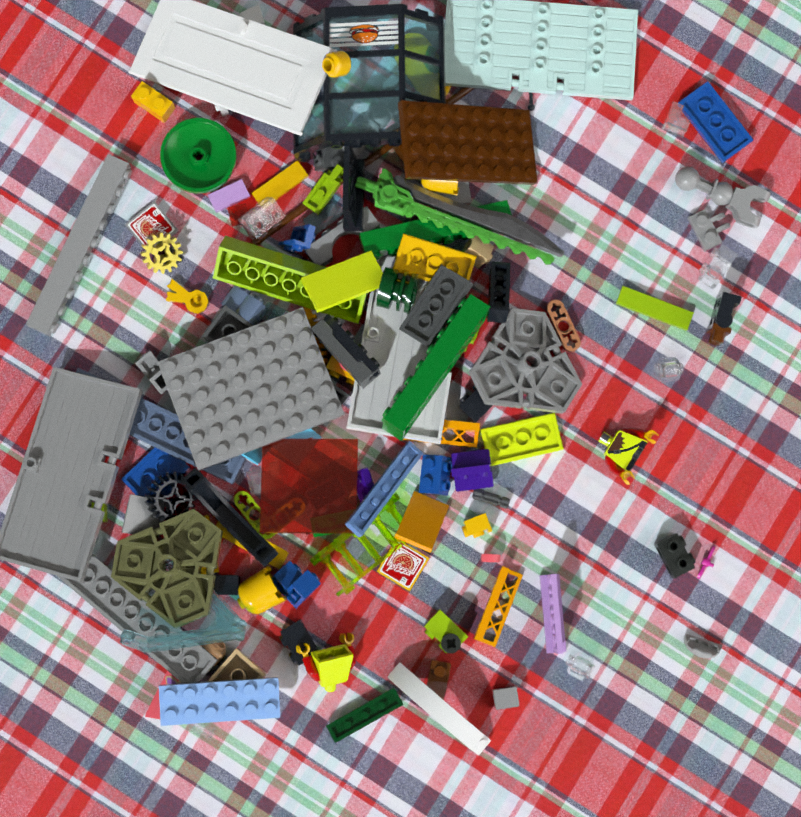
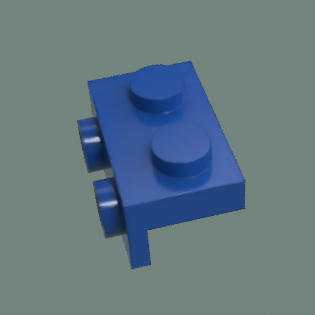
M310 224L293 227L290 240L279 241L278 246L284 247L283 250L290 253L310 249L311 243L315 239L316 227Z
M423 455L419 493L448 496L451 487L450 473L453 468L450 457Z

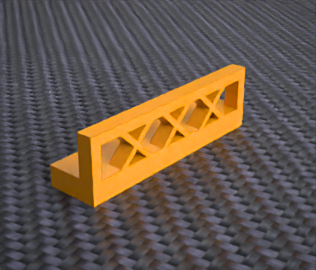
M444 420L442 434L447 430H453L457 437L452 441H447L442 435L441 438L443 440H441L440 444L477 448L480 423ZM465 432H475L474 443L465 442L461 436ZM405 438L403 439V441L423 442Z
M501 566L473 639L496 647L521 582L522 574ZM508 573L518 577L515 585L507 587L505 583ZM507 591L509 601L501 606L498 601L499 595ZM500 609L503 617L501 621L493 624L491 616L494 611ZM493 627L496 634L493 642L483 638L486 630Z

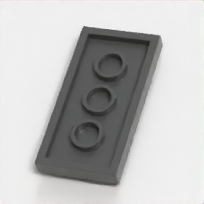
M441 265L399 329L429 348L431 344H435L438 334L443 328L445 329L449 318L456 312L459 304L474 284Z

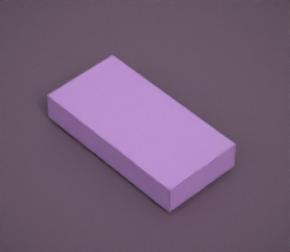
M241 179L208 194V197L215 212L218 213L250 198V195Z

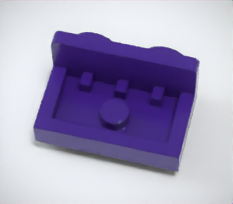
M368 467L351 474L360 503L374 486Z

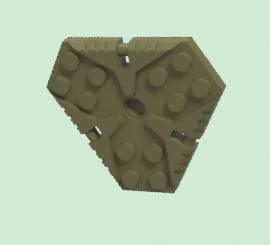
M195 509L159 523L160 527L156 529L150 527L117 541L111 578L141 601L144 600L146 606L176 629L210 614L216 578L214 576V569H217L223 531ZM163 534L165 539L159 541L158 536ZM173 561V568L167 571V563ZM202 567L207 568L206 574H201ZM154 589L156 592L153 596H150L149 592Z

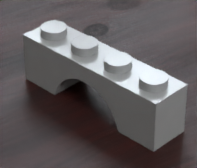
M367 206L364 208L363 231L344 232L343 219L337 223V227L324 231L321 234V238L318 240L314 239L310 249L304 250L310 261L326 266L333 261L332 249L340 237L348 234L360 236L361 232L379 229L380 224Z

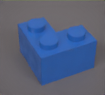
M291 561L272 577L276 588L283 596L287 597V600L296 609L321 585L315 573L306 570L302 574L299 566Z

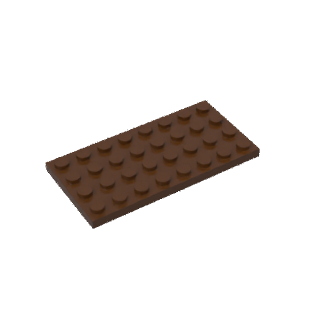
M405 100L398 102L405 179L535 185L538 183L530 110Z

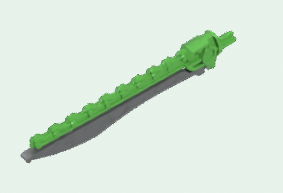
M385 168L382 169L377 182L360 176L357 179L355 187L373 193L374 206L401 216L405 215L406 218L416 215L422 223H428L429 220L433 221L437 228H443L446 225L452 233L463 231L468 239L478 236L483 244H489V242L493 241L499 249H505L508 246L514 254H520L523 251L530 260L540 257L545 265H551L554 262L555 258L551 254L558 257L564 255V251L544 234L507 213L486 210L453 201L404 180L399 175L392 177L391 172Z

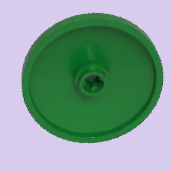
M191 118L175 125L165 136L160 150V161L167 178L179 189L195 194L208 193L224 185L231 177L237 160L236 147L229 132L219 123L206 118ZM198 156H202L201 160H197L196 158Z

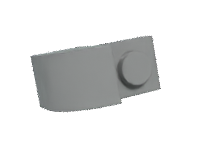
M148 350L135 361V364L159 393L162 394L167 390V386L157 358Z

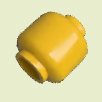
M344 51L329 52L324 56L322 67L329 77H342L350 72L351 60Z

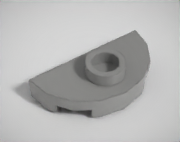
M685 634L683 638L687 649L701 658L709 659L716 657L723 646L689 634Z

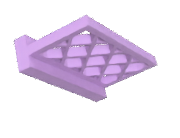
M540 575L546 653L563 654V652H566L560 575Z

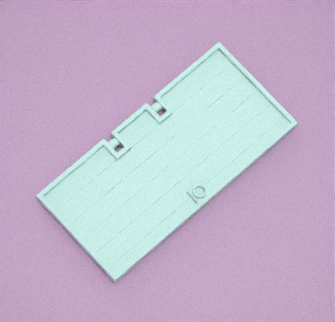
M446 0V86L510 91L511 87H518V92L555 94L556 90L563 91L562 95L632 101L634 96L638 10L525 0ZM512 76H519V79H512ZM557 79L563 80V83H557Z

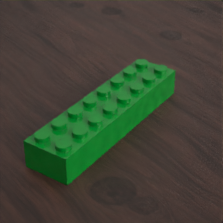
M472 294L467 299L463 298L458 306L457 314L453 313L449 318L446 330L443 328L440 331L435 345L431 344L428 348L425 360L421 359L417 364L414 376L410 375L405 381L403 392L398 391L393 399V406H388L382 415V429L400 441L404 439L487 319L490 306Z

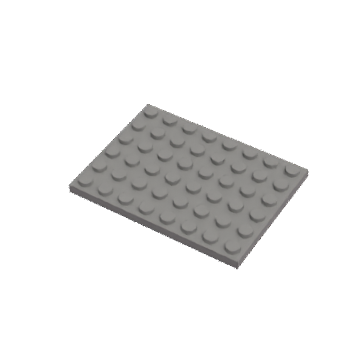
M303 307L158 361L198 471L345 415Z

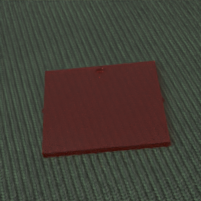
M281 439L263 446L259 532L306 533L307 535H310V533L354 534L345 523L357 508L358 439Z

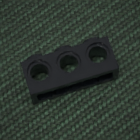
M491 262L488 305L490 309L487 322H507L511 263Z

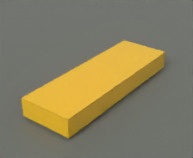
M296 161L255 190L252 196L261 208L265 209L309 176L300 163Z

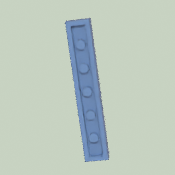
M411 441L405 443L345 523L357 537L363 536L423 455Z

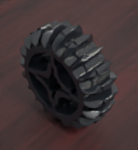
M165 471L163 477L160 474L157 475V481L151 480V483H153L152 487L147 486L150 493L145 494V497L149 498L145 501V504L149 506L148 511L150 513L153 512L152 516L158 518L161 522L190 511V507H195L192 501H196L197 498L181 482L185 477L183 473L179 472L177 474L175 471H171L169 474ZM177 483L181 484L184 495L178 493ZM158 499L164 501L165 511L161 510Z

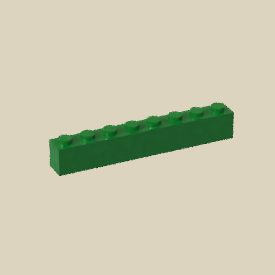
M508 200L477 206L478 208L507 213L512 216ZM420 219L361 232L359 236L363 254L372 251L376 260L386 255L389 257L396 256L403 233L437 244H450L457 239L468 240L463 231L452 233L446 225L443 228H437L433 221L429 220L428 223H422Z

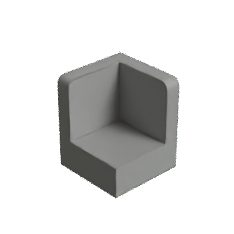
M516 686L492 689L496 710L519 706Z

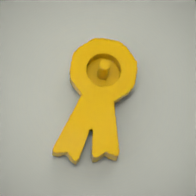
M171 279V284H168L167 287L176 293L167 292V302L185 303L188 311L195 314L204 312L207 309L209 301L204 292L194 290L189 293Z

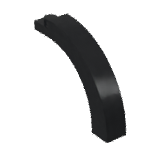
M196 468L181 480L218 522L264 567L279 554Z

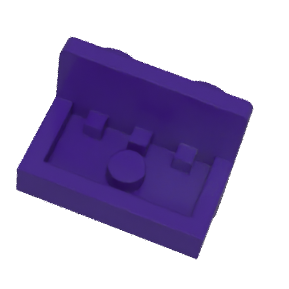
M489 449L451 454L453 466L451 473L452 477H454L457 492L494 486Z

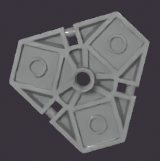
M511 308L508 313L507 322L499 325L491 337L492 341L486 345L470 369L469 374L484 404L511 408L526 407L528 410L563 414L582 386V383L566 352L562 353L559 349L562 344L546 313ZM550 351L553 352L555 357L551 356Z

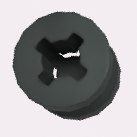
M449 633L443 636L441 647L447 653H455L461 647V641L457 635Z

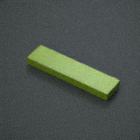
M622 286L616 301V305L685 331L688 330L694 312Z

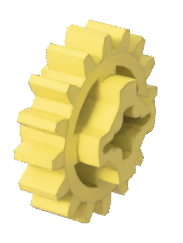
M159 232L157 237L152 233L151 240L145 239L148 242L147 245H141L145 249V251L140 252L142 256H145L142 259L143 263H148L146 266L148 269L153 267L154 273H157L158 269H160L162 274L165 273V269L172 272L171 267L177 268L176 261L182 260L178 256L183 254V251L178 249L181 244L179 242L175 243L177 240L175 237L170 239L169 233H166L164 236L162 232ZM170 243L173 246L174 253L169 250ZM159 251H165V254H158ZM149 253L154 255V262L151 261Z

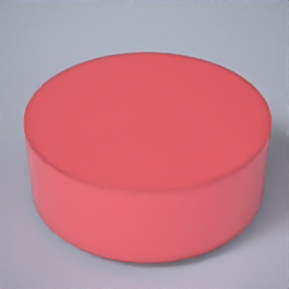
M481 554V561L499 563L500 555Z

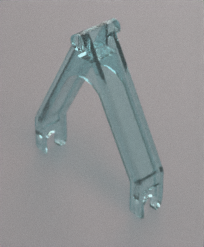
M169 561L166 565V569L171 570L173 568L174 562ZM213 590L211 609L216 614V620L209 627L151 637L130 630H123L120 636V643L142 652L151 653L233 640L243 641L245 639L247 623Z

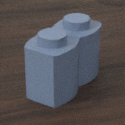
M234 285L221 304L223 306L226 305L254 326L267 309L263 304L264 300L257 295H254V297L249 295L251 292L248 289L239 288Z

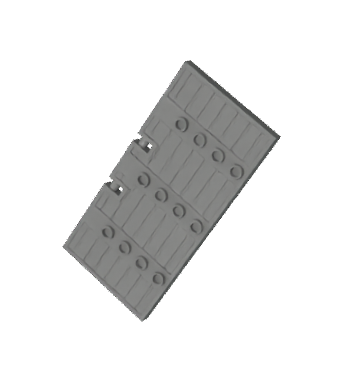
M53 367L1 527L0 560L83 583L105 514L104 511H101L103 504L108 505L119 469L115 463L117 459L122 460L143 393L141 389ZM106 456L109 457L108 463H104ZM92 501H95L94 507L90 508Z

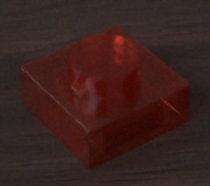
M246 203L228 207L232 227L251 223Z

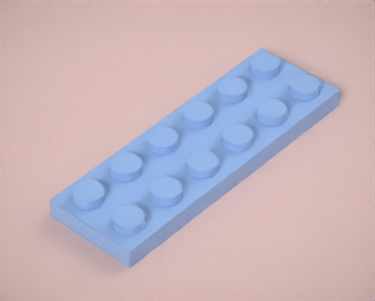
M278 677L159 685L161 726L280 718Z

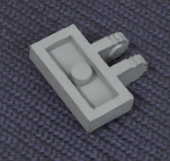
M706 209L687 218L704 252L722 244L718 233L731 227L729 223H725L717 229L713 225L714 222L725 217L724 212L710 218Z

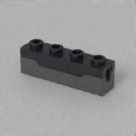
M327 314L311 330L314 336L364 389L381 374L378 368L380 364L374 357L370 359L366 355L367 350L362 344L357 345L353 341L355 337L349 330L345 332L341 328L343 325L337 317L332 318Z

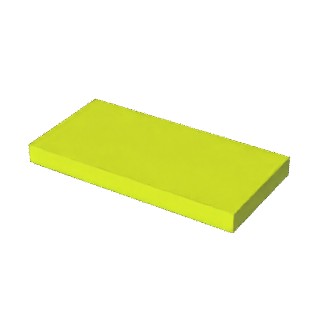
M372 251L301 277V282L318 313L379 289L383 272Z
M555 413L480 429L484 449H489L491 466L564 450Z

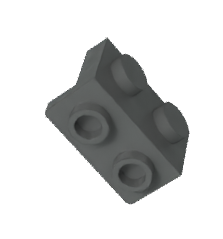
M327 147L317 151L314 159L315 171L324 170L332 172L337 164L344 168V151L342 148L333 149Z

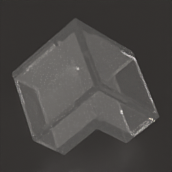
M673 101L661 127L662 130L683 138L691 122L680 117L684 105Z
M208 723L190 724L187 731L210 741L217 728Z

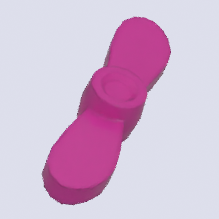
M713 545L707 557H704L701 564L703 566L697 576L698 579H701L706 567H714L710 560L716 548Z

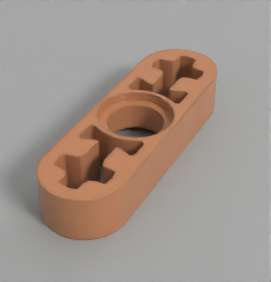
M552 300L547 306L549 318L563 348L567 352H575L580 347V338L564 304L560 300ZM553 304H555L556 307L560 306V309L558 311L559 315L561 316L562 314H564L565 317H561L557 321H555L554 318H557L558 316L555 311H551V309L553 308ZM566 321L569 324V329L561 331L558 327L559 322ZM572 331L573 334H570V338L572 341H576L575 348L567 346L569 339L567 336L563 338L562 335H567Z

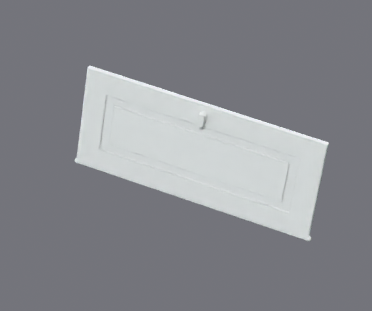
M160 0L131 69L128 72L301 136L327 76L322 67L324 56L329 52L337 50L193 0Z

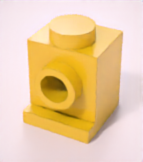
M486 513L464 521V526L461 527L465 538L471 535L474 538L485 534L484 530H487L488 533L492 532Z

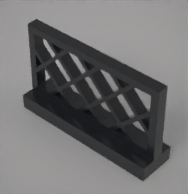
M344 146L342 206L344 232L363 231L364 190L355 187L359 176L365 178L364 159H357L353 148L350 146Z

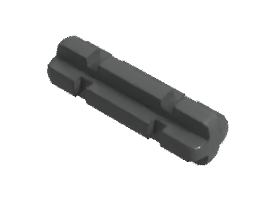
M474 489L472 498L475 500L481 499L482 502L495 506L500 505V507L505 509L509 506V498H501L500 495L487 491L482 492L480 489Z

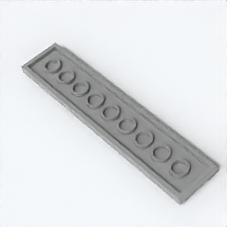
M94 554L91 556L83 583L57 576L181 683L201 682L218 661L180 627L176 629L146 606L144 600H139L111 578L112 570Z

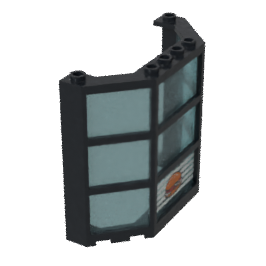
M405 4L325 7L321 9V14L317 16L316 14H311L305 18V22L293 24V35L325 45L337 51H344L351 60V69L347 75L336 78L326 76L302 131L303 135L300 136L293 133V154L296 160L309 162L310 159H315V152L327 147L333 149H341L343 146L361 148L362 145L380 147L385 144L393 147L400 146L402 140L398 111L399 101L446 104L445 23L443 16H428L427 11L418 8L412 11Z

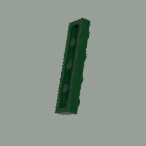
M393 687L326 725V728L333 741L337 743L404 704Z

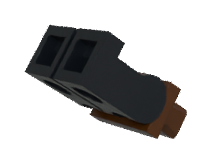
M722 292L716 297L710 326L706 330V333L710 334L709 344L720 346V344L724 343L725 337L731 334L732 328L729 326L733 322L732 311L740 304L741 296Z

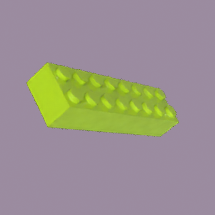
M225 236L218 249L213 279L316 311L301 282V277L327 267ZM368 293L321 312L359 324Z

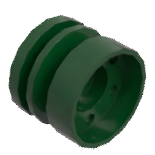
M385 267L379 285L376 306L390 309L394 301L396 302V311H400L403 303L404 313L409 314L417 296L418 274L413 273L410 281H408L409 274L405 271L402 279H398L397 269Z

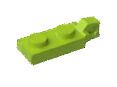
M337 164L332 172L324 173L303 201V204L319 215L343 181L341 177L343 176L344 168Z

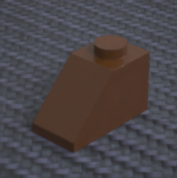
M431 659L427 686L444 700L451 663Z

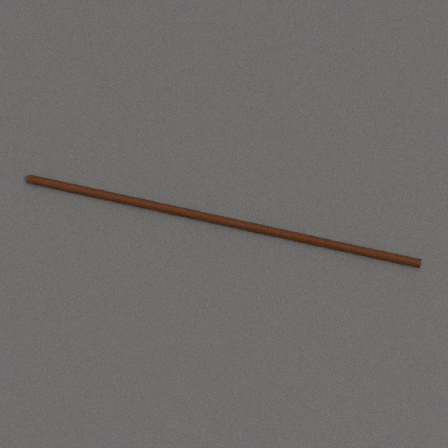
M462 88L447 99L446 104L456 103L475 88ZM385 144L364 159L365 168L393 147ZM301 204L251 240L252 243L258 246L309 208Z

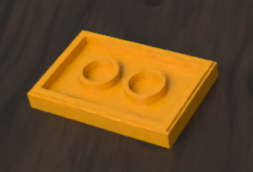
M414 491L394 538L431 553L449 505Z

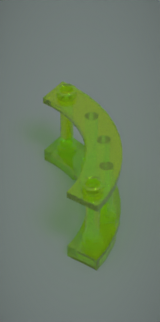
M397 493L392 495L371 523L377 527L393 548L383 557L380 556L364 534L361 537H357L348 528L334 539L331 544L324 547L310 559L314 566L319 562L325 563L343 588L336 593L338 597L343 593L348 595L355 589V583L406 544L404 541L398 543L380 520V515L386 511L400 525L403 517L396 509L395 503L401 499ZM352 536L360 541L375 561L365 571L345 547V542ZM335 550L342 554L358 575L350 583L331 560L330 554Z

